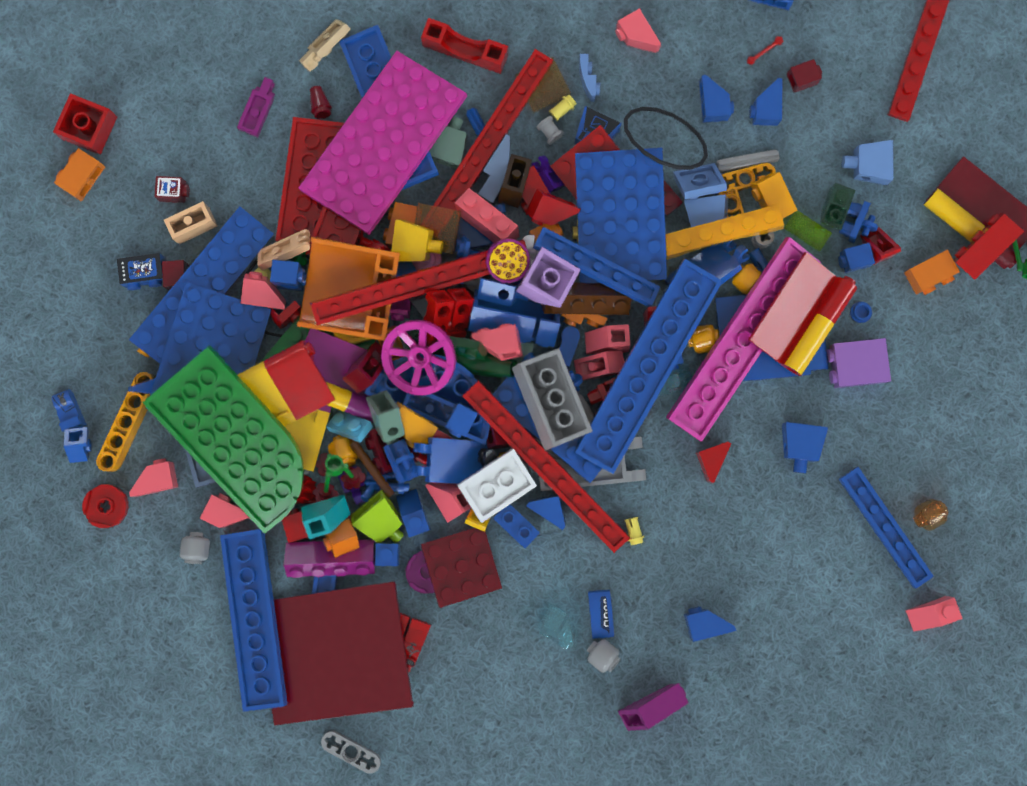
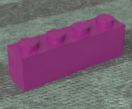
M358 540V549L336 558L331 550H326L323 541L286 543L284 556L287 577L300 578L305 576H364L375 574L376 548L374 540Z

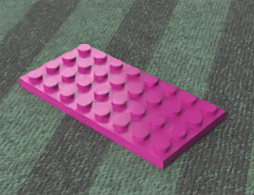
M396 51L299 186V190L370 235L465 101L467 93L399 51Z

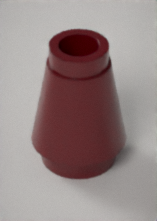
M311 87V113L316 119L328 118L331 115L332 107L322 87Z

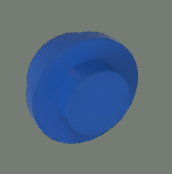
M857 302L851 307L850 316L857 323H865L871 318L872 309L865 302Z

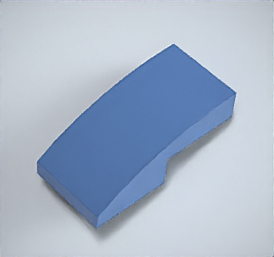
M580 54L579 71L582 86L590 102H595L596 95H600V83L596 82V75H592V62H588V54Z

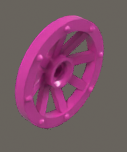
M412 320L400 324L388 334L382 347V365L386 375L395 386L409 394L429 395L435 393L449 382L455 371L456 353L452 341L441 328L427 321ZM419 330V345L406 331ZM427 332L439 340L429 347L426 346ZM400 336L412 350L392 348L396 338ZM443 347L446 360L434 356L433 352ZM391 355L408 357V361L395 369ZM431 363L445 368V372L440 380H438ZM413 366L415 370L412 382L409 383L399 374ZM423 368L432 383L431 385L418 386Z

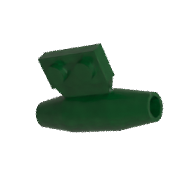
M448 336L455 349L456 362L460 363L472 374L485 377L514 376L512 368L517 365L516 360L508 359L501 361L490 354L480 341ZM443 347L433 352V354L446 357Z

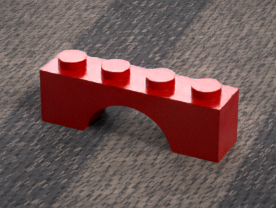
M431 18L427 19L421 35L423 47L499 74L502 73L508 58L507 45L490 39L478 41L467 38L454 31L448 24Z

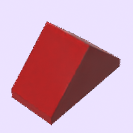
M878 227L876 232H869L867 237L860 235L863 244L870 243L875 264L901 252V247L880 227Z
M727 441L696 453L707 482H715L732 443Z

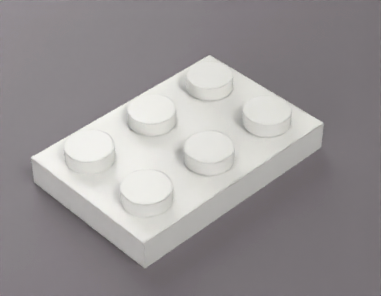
M513 448L457 484L481 523L537 486Z

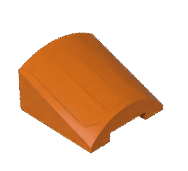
M311 237L310 241L312 244L306 285L297 326L385 341L391 304L317 325L310 303L395 278L400 253Z

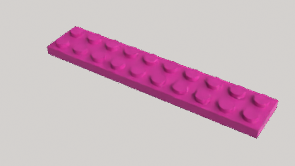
M790 237L784 239L666 416L668 420L700 442L703 441L761 354L762 350L748 339L803 253L807 252L821 263V261Z

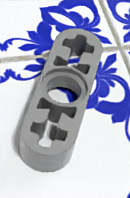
M334 730L326 732L322 737L321 745L325 751L366 773L371 774L379 769L381 758L379 754ZM335 736V742L340 745L342 740L346 743L343 745L341 753L337 751L339 746L335 744L332 747L328 746L329 741L326 738ZM352 745L357 748L358 753L356 757L350 758L346 755L345 749L347 746ZM362 751H364L363 757L366 759L374 757V763L377 765H372L371 768H368L365 760L361 759L360 763L356 761L361 756Z

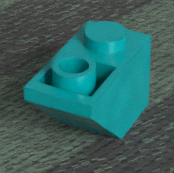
M344 494L301 507L302 522L309 539L331 533L351 515Z

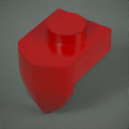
M294 300L280 314L273 308L268 309H271L270 316L274 323L282 329L290 322L294 323L300 318L302 307Z

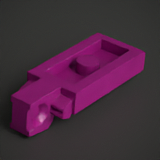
M265 77L261 87L256 86L255 90H252L237 126L239 131L257 138L259 137L274 101L275 94L272 90L275 83L273 80Z

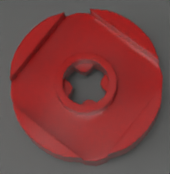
M102 484L90 490L85 495L82 503V510L89 520L88 522L98 528H111L119 525L126 517L129 508L127 495L117 486ZM108 500L111 507L105 513L103 512L104 508L100 506L101 503H105Z

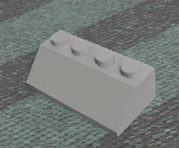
M559 349L521 362L512 368L545 450L592 432Z

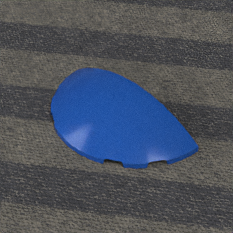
M433 354L436 357L446 360V357ZM402 357L393 361L394 368L396 369L407 362L408 357ZM456 362L453 376L443 388L429 395H413L395 386L383 369L375 382L367 387L365 394L371 396L387 390L395 403L398 401L426 419L449 429L446 426L459 402L473 408L463 398V394L477 380L468 369ZM431 363L438 380H440L445 372V368ZM411 366L399 375L405 381L411 383L415 367ZM423 368L418 386L431 385L432 383ZM478 413L466 437L485 445L489 435L490 424Z

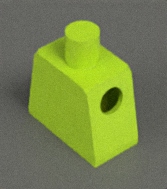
M382 489L351 514L352 525L377 543H382L388 537L394 543L399 542L403 538L404 534L398 529L403 524L401 516Z

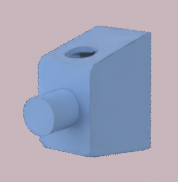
M893 140L858 145L854 149V156L842 157V168L854 169V179L888 185L893 181Z
M725 194L684 200L691 227L727 218L728 197Z

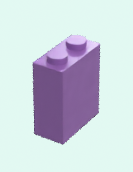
M886 338L834 343L829 346L827 357L828 362H831L832 366L829 378L831 384L834 383V388L882 384L891 381Z

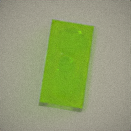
M800 211L794 212L784 227L785 230L817 251H821L832 232Z

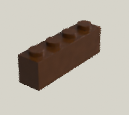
M574 282L560 308L541 304L544 314L629 315L632 299L602 283Z

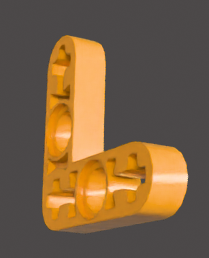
M762 163L722 174L726 182L732 181L734 179L733 176H735V183L729 184L727 191L717 194H725L728 199L736 202L735 209H728L727 218L728 214H734L739 211V214L744 213L738 191L752 188L750 184L755 182V175L760 174L763 168L766 171H770V173L776 172L772 164ZM741 174H748L751 181L749 184L740 182L739 177ZM765 175L758 176L757 180L763 178Z

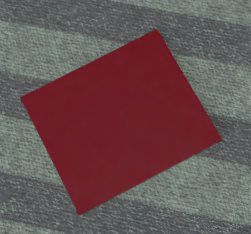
M395 581L274 599L288 703L284 707L272 708L274 725L414 707Z

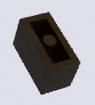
M511 154L498 199L499 203L516 208L519 207L531 166V159Z

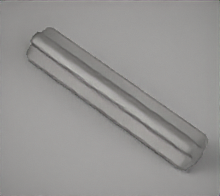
M775 149L721 159L717 161V168L720 172L762 163L778 162L779 152Z

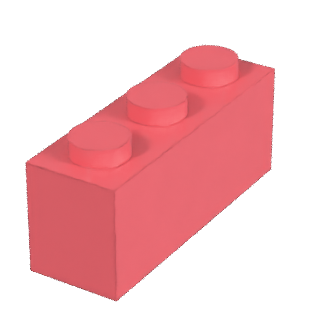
M470 188L455 202L457 215L493 243L505 238L515 240L519 238L518 225Z

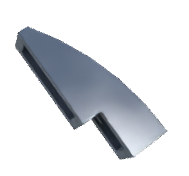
M507 134L483 169L490 176L478 194L492 203L500 192L509 163L510 136Z

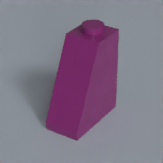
M679 683L668 684L618 710V713L628 731L648 730L689 702L686 698L685 690Z

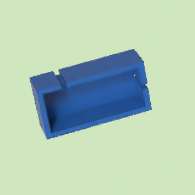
M478 289L474 290V303L468 325L469 331L477 333L478 330L483 328L491 330L499 328L502 324H515L519 331L521 343L535 341V344L540 347L555 346L560 327V314H544L541 303H536L532 300L526 302L517 299L512 306H505L476 299Z

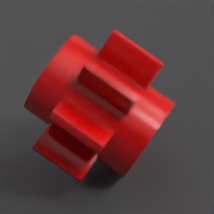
M304 475L303 486L297 500L300 503L314 498L313 490L317 487L315 486L316 482L311 477Z

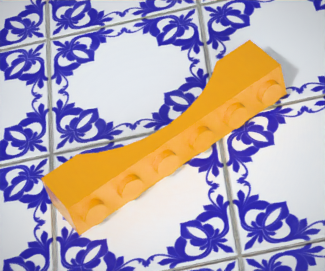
M779 204L666 234L667 260L719 243L784 229V222Z

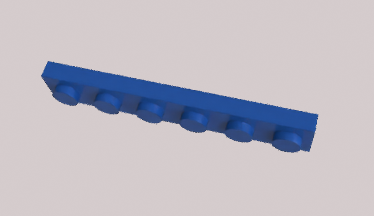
M545 227L542 228L533 246V249L537 251L542 247L579 268L580 273L647 307L653 305L660 286Z
M855 467L839 478V481L911 586L916 589L934 577L860 468Z

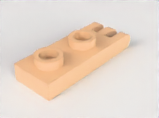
M304 229L262 248L258 252V267L264 271L272 267V260L286 261L310 250V231Z

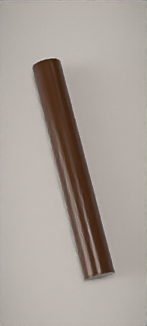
M356 441L351 443L349 446L387 498L393 496L395 492L360 444Z

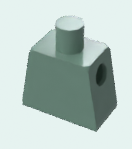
M453 116L449 125L446 126L429 150L434 162L457 169L465 156L467 133L460 130L463 123L462 119Z
M385 390L366 397L374 426L383 442H386L387 445L398 442L399 437L404 436L405 432L399 407L388 391Z

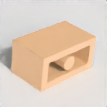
M203 201L164 219L172 239L179 245L218 227L210 208Z

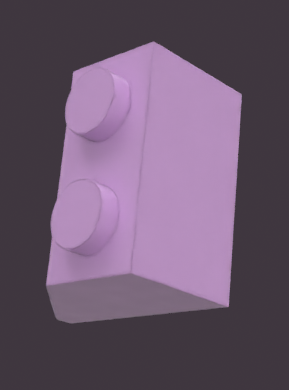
M542 247L534 257L516 291L536 303L560 308L580 269Z

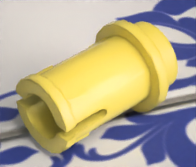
M570 95L563 96V100L549 110V113L556 121L569 110L575 109L576 102Z
M638 517L625 519L630 544L643 543L644 535L641 533Z

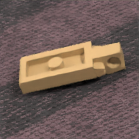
M338 19L335 20L308 47L309 51L299 61L308 71L313 70L318 66V62L330 54L332 48L340 40L344 39L351 29L346 23Z

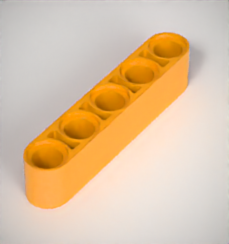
M140 372L135 376L131 386L143 382L148 377L153 379L156 376L147 372ZM127 393L98 454L96 464L100 470L115 472L122 466L148 410L142 402L150 394ZM140 397L141 404L135 408L134 400ZM131 417L132 423L126 428L125 420ZM118 437H121L123 441L120 447H117L115 444ZM111 456L113 464L111 467H107L106 460Z

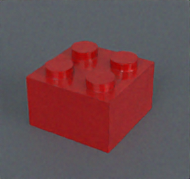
M70 93L53 133L64 141L101 155L117 120V116L109 108Z

